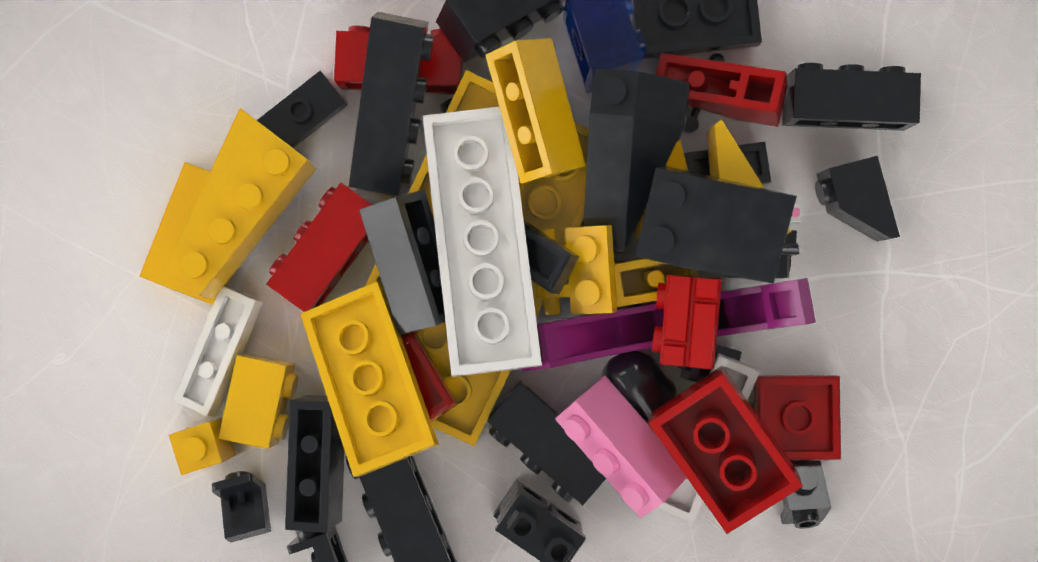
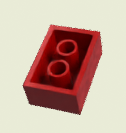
M720 366L651 412L648 424L726 534L803 487L799 472L723 366Z

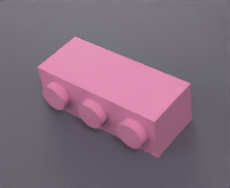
M605 375L555 418L567 436L580 447L592 461L596 470L604 475L622 496L623 501L640 518L662 505L687 478L653 429Z

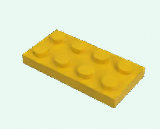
M376 281L300 314L353 477H360L439 445L401 335L398 334L383 284Z

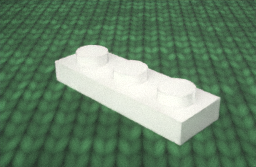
M223 286L215 299L173 401L205 417H216L232 378L236 355H242L264 302L231 287Z

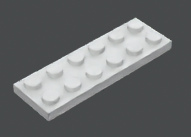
M500 107L423 116L451 376L457 377L542 366L518 172Z

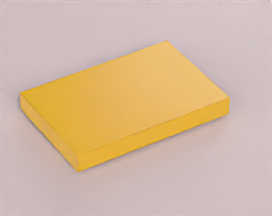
M184 162L139 277L213 305L216 297L211 299L198 296L165 270L210 173L208 170ZM231 278L227 281V283L224 286L228 287Z

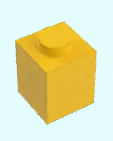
M223 417L169 434L181 476L222 463L236 456L233 442L218 439Z

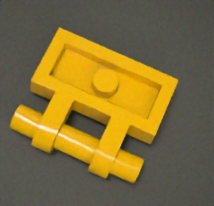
M612 225L565 228L566 245L563 246L580 257L568 277L569 283H565L559 295L551 294L538 285V298L543 299L544 315L561 314V297H570L571 314L616 312L617 297ZM540 229V231L556 240L555 229Z

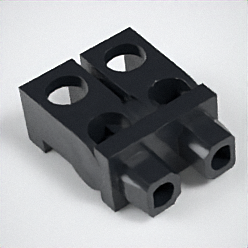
M517 479L493 513V517L497 519L498 523L495 531L540 562H571L586 540L580 522L552 503L547 506L545 498Z

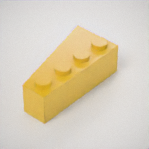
M239 108L165 270L198 296L214 299L317 169L303 155Z

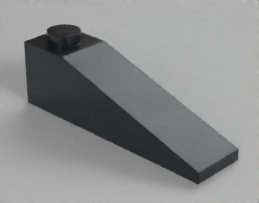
M595 68L589 115L583 227L612 225L613 251L626 252L647 208L656 167L667 166L666 163L676 142L679 141L685 129L691 85L689 82L641 71Z

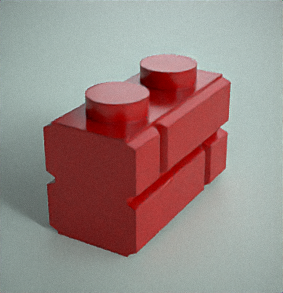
M668 274L667 283H658L656 309H664L663 327L655 326L652 352L660 353L659 364L714 369L722 287L721 278Z

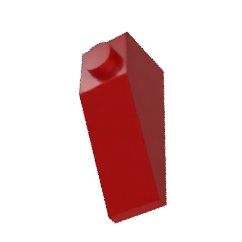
M661 53L656 75L689 82L691 85L688 106L739 121L779 127L788 90L786 71Z

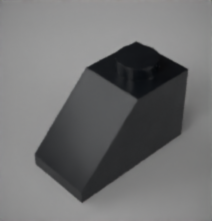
M878 155L828 168L816 174L818 179L815 183L816 196L820 204L825 205L828 214L876 242L900 237Z

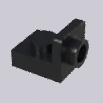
M336 527L328 532L296 531L297 537L287 545L289 555L313 547L314 552L311 554L312 562H348Z

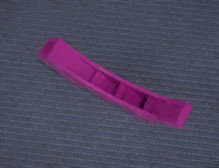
M808 278L721 291L717 337L815 323ZM656 303L619 309L614 313L588 314L537 324L542 366L522 368V371L550 369L586 360L652 348L655 326L663 327L664 309H656Z

